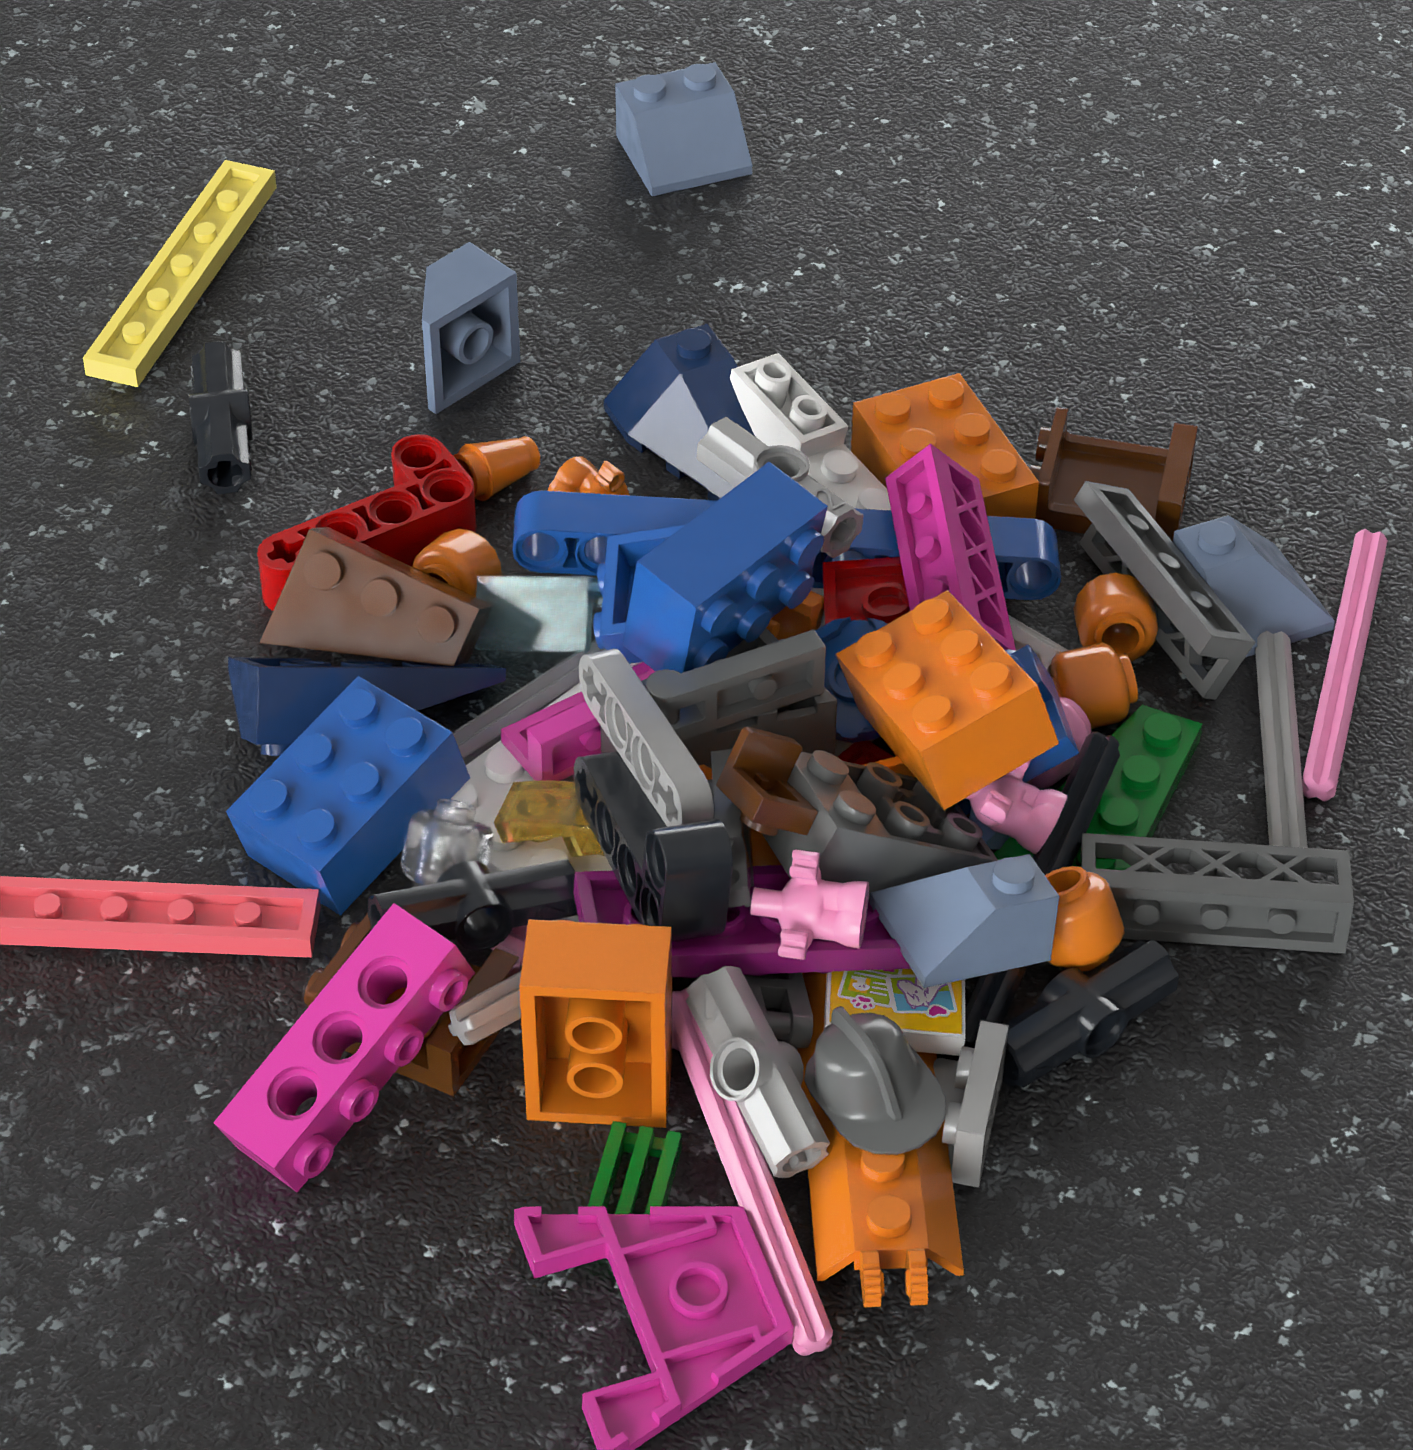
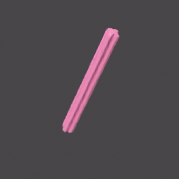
M1363 529L1355 534L1302 777L1303 794L1308 799L1317 797L1322 801H1328L1335 796L1388 541L1380 531L1371 533L1367 529Z
M686 989L673 991V1036L738 1205L744 1207L794 1327L792 1340L794 1351L802 1356L824 1351L831 1346L833 1329L768 1164L737 1102L728 1101L720 1097L713 1088L710 1078V1062L713 1054L686 1003L689 996Z

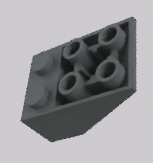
M816 750L813 754L801 752L787 781L818 811L808 835L782 829L775 836L762 833L790 879L792 878L789 871L793 861V850L820 853L819 868L822 880L839 883L851 881L869 882L868 900H870L871 892L970 866L998 861L983 840L981 828L967 818L960 806L956 803L943 810L916 777L895 773L890 768L875 762H870L863 766L842 761L835 755L822 750Z

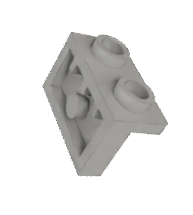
M981 1021L975 1048L962 1046L958 1061L938 1058L934 1061L935 1076L946 1097L942 1143L948 1144L953 1183L978 1188L980 1186L1003 1080L1009 1025Z

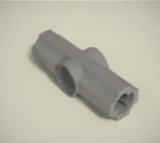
M728 417L711 424L707 434L698 442L697 460L734 487L765 464L771 462L825 503L828 507L821 532L824 536V543L820 550L830 557L835 558L848 551L855 537L861 533L863 514L809 476L810 464L803 452L784 445L767 446Z
M724 966L715 972L701 975L686 989L689 995L686 1003L713 1054L710 1062V1078L713 1088L720 1097L728 1101L737 1102L774 1177L790 1178L796 1173L815 1167L829 1155L827 1147L830 1142L801 1088L804 1066L800 1054L794 1046L784 1041H777L739 967Z

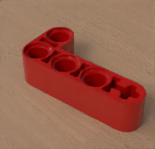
M415 434L397 441L392 447L391 453L394 487L273 534L262 541L258 546L257 557L262 598L265 605L274 611L309 529L329 527L411 567L415 557L442 534L456 529L470 530L476 533L474 482L471 476L442 442L435 437Z

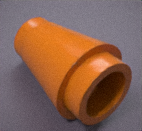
M527 436L465 444L460 448L459 453L453 455L471 476L474 482L475 498L480 501L489 499L529 472L538 469L540 465V453L537 445Z

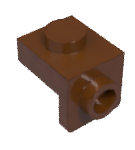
M744 727L716 783V786L742 812L740 820L750 828L766 835L775 836L782 829L807 836L818 814V811L787 782L802 751L801 745L793 738L752 727Z

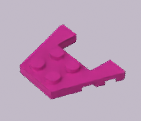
M605 1206L578 1207V1214H542V1207L514 1209V1225L534 1279L604 1258L608 1259L650 1367V1374L582 1394V1410L597 1450H635L792 1343L794 1327L743 1206H650V1214H608Z

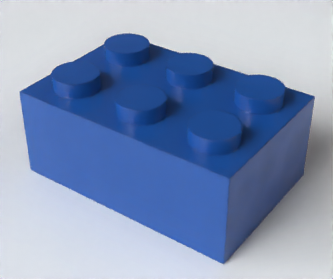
M771 462L765 464L637 561L622 645L655 672L669 669L683 673L711 664L714 661L725 659L728 652L743 640L750 643L757 639L766 629L772 617L786 606L789 609L797 607L810 593L814 584V578L811 574L815 557L824 543V536L821 532L828 506Z
M358 676L231 805L226 813L250 858L297 888L319 889L320 903L341 916L470 779V775L453 732Z

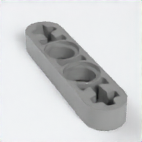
M614 648L583 655L579 662V679L584 699L665 825L669 827L713 819V798L704 773L624 655Z

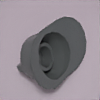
M842 1006L833 1009L831 1024L824 1029L817 1039L815 1053L806 1064L804 1081L811 1096L820 1105L838 1132L857 1148L873 1154L898 1155L920 1148L937 1134L945 1120L946 1097L938 1080L917 1052L909 1045L900 1026L884 1015L875 1013L849 1015Z

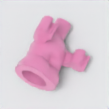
M1030 760L966 797V799L970 800L972 810L981 823L987 825L995 832L1016 839L1018 844L1024 849L1036 854L1055 827L1068 796L1054 789L1039 790L1035 786L1023 782L1022 779L1029 767Z
M793 850V861L789 871L792 878L782 891L754 887L751 915L778 919L782 929L780 934L781 945L778 949L780 957L805 960L807 949L813 939L836 941L846 947L860 949L866 924L869 882L851 881L839 883L822 880L819 868L820 853Z

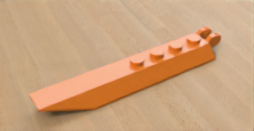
M802 973L813 1014V1034L808 1048H797L804 1066L801 1088L830 1142L827 1147L829 1155L815 1167L807 1169L817 1281H825L853 1262L854 1270H860L864 1307H881V1298L884 1296V1275L880 1269L906 1268L905 1291L909 1297L910 1305H927L928 1258L956 1276L964 1275L949 1149L947 1143H942L945 1120L937 1134L920 1148L898 1155L873 1154L857 1148L838 1132L820 1105L811 1096L804 1081L806 1064L815 1053L817 1039L824 1031L827 973ZM917 1052L935 1076L933 1065L937 1059V1054Z

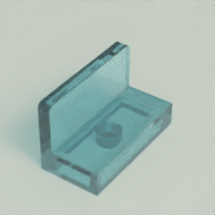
M477 576L476 597L492 604L493 608L475 648L481 651L588 652L591 648L593 607H602L603 597L600 593L598 579L582 576Z

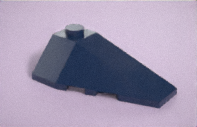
M708 324L655 339L603 400L605 412L628 444L641 453L649 449L666 461V470L680 479L685 475L689 476L708 490L709 500L718 501L735 488L697 460L698 442L707 434L710 425L728 417L755 436L730 380L732 369L738 366L732 355Z
M228 657V671L241 738L256 745H261V754L280 756L358 676L416 711L506 681V668L488 663H462L456 666L406 661L402 662V667H392L390 662L349 659L348 661L341 662V666H331L330 662L311 661V658Z

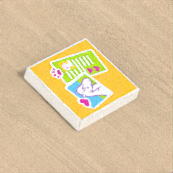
M912 969L832 971L826 975L824 1029L831 1024L833 1009L842 1006L849 1015L875 1013L888 1017L900 1026L909 1045L916 1052L960 1055L961 1048L965 1043V979L923 988Z

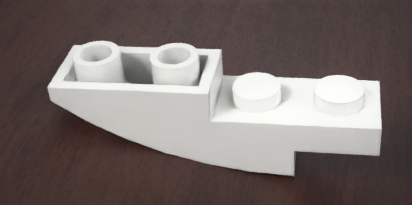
M779 353L732 369L730 375L731 383L756 438L767 446L784 445L803 452L809 460V476L853 508L891 510L887 488L844 444L848 425Z

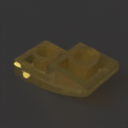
M537 780L513 782L493 822L502 843L528 840L544 842L554 837H562L571 857L597 854L605 856L581 810L574 782Z

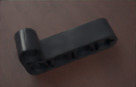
M617 750L577 757L574 764V784L579 805L639 922L646 926L671 927L672 943L722 934L725 931L733 856L729 835L721 820L710 819L667 827Z

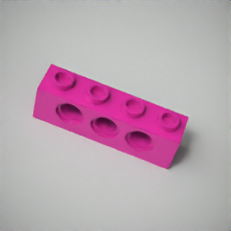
M393 903L218 1116L214 1124L240 1151L298 1193L309 1178L317 1176L326 1168L333 1156L334 1147L354 1122L361 1121L372 1111L378 1100L379 1091L396 1070L414 1059L421 1049L424 1036L443 1012L451 1010L461 1001L467 990L468 981L475 972L455 944ZM407 987L401 998L393 1003L385 1004L390 994L400 988ZM362 1042L354 1055L340 1060L346 1048L354 1043ZM317 1096L315 1103L307 1112L295 1116L298 1107L305 1100Z

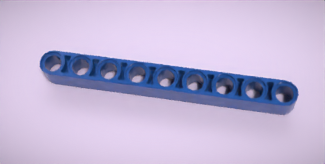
M534 491L524 495L516 505L512 547L514 559L525 569L538 573L597 576L599 563L606 561L607 536L686 525L717 500ZM854 508L863 514L861 533L855 537L848 551L835 558L830 557L821 550L815 557L811 574L814 578L812 588H823V562L900 557L891 510ZM987 516L1004 598L1037 600L1050 596L1056 591L1061 582L1057 536L1053 527L1045 521L1038 519Z

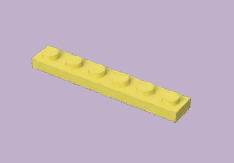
M228 160L222 163L84 355L83 362L87 376L138 387L275 191V170Z

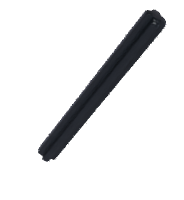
M1092 732L1086 737L1062 790V793L1068 797L1060 817L1044 845L1032 857L1044 875L1062 867L1072 866L1081 846L1082 833L1087 832L1120 757L1118 750L1119 741L1112 735L1104 736L1099 732ZM1028 966L979 976L965 1007V1047L975 1048L981 1021L1003 1024Z

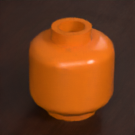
M456 529L442 534L415 557L412 565L413 568L483 601L488 600L497 591L502 578L501 562L495 549L484 537L464 529Z
M1116 572L1100 575L1087 582L1077 595L1074 615L1079 640L1083 647L1097 643H1106L1112 646L1118 655L1126 653L1130 661L1133 662L1145 655L1154 644L1158 632V622L1153 599L1143 585L1133 576Z
M1097 643L1060 652L1053 657L1050 666V676L1053 679L1059 697H1066L1078 704L1087 715L1091 729L1122 722L1129 713L1130 704L1138 701L1136 677L1131 661L1126 653L1118 655L1112 646L1106 643Z
M1076 866L1062 867L1046 874V878L1059 895L1051 960L1048 962L1058 967L1079 968L1081 971H1089L1108 960L1110 953L1119 946L1125 933L1123 921L1109 883L1100 875L1086 872L1082 867Z

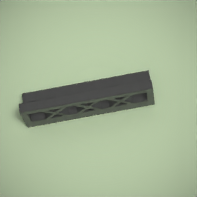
M1085 481L1074 501L1092 524L1079 544L1103 574L1116 572L1131 575L1143 585L1153 599L1157 615L1158 632L1155 639L1202 698L1216 700L1256 642L1129 489ZM1105 541L1109 543L1117 555H1113L1104 544ZM1170 620L1180 632H1175L1172 629V627L1170 626ZM1202 656L1218 658L1209 672L1202 666Z
M1082 833L1080 867L1085 869L1086 872L1100 875L1109 883L1124 925L1125 933L1122 939H1154L1155 941L1346 953L1354 906L1349 850ZM1096 858L1122 859L1131 867L1126 870L1096 869ZM1171 863L1190 864L1198 871L1192 875L1174 874L1166 866ZM1238 867L1256 868L1266 876L1261 879H1246L1235 874L1233 870ZM1304 872L1334 873L1335 884L1310 883L1299 875Z

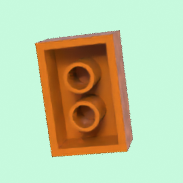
M960 373L853 402L851 452L886 488L885 478L931 443L979 479L987 516L1036 518L1038 479Z
M948 590L932 599L921 602L910 612L876 631L863 635L857 642L835 654L860 713L943 810L1059 744L1038 685Z
M528 919L519 985L527 1120L612 1125L613 1121L627 1123V1126L666 1128L672 1071V928L646 926L643 924L626 925L574 922L571 920L549 921Z

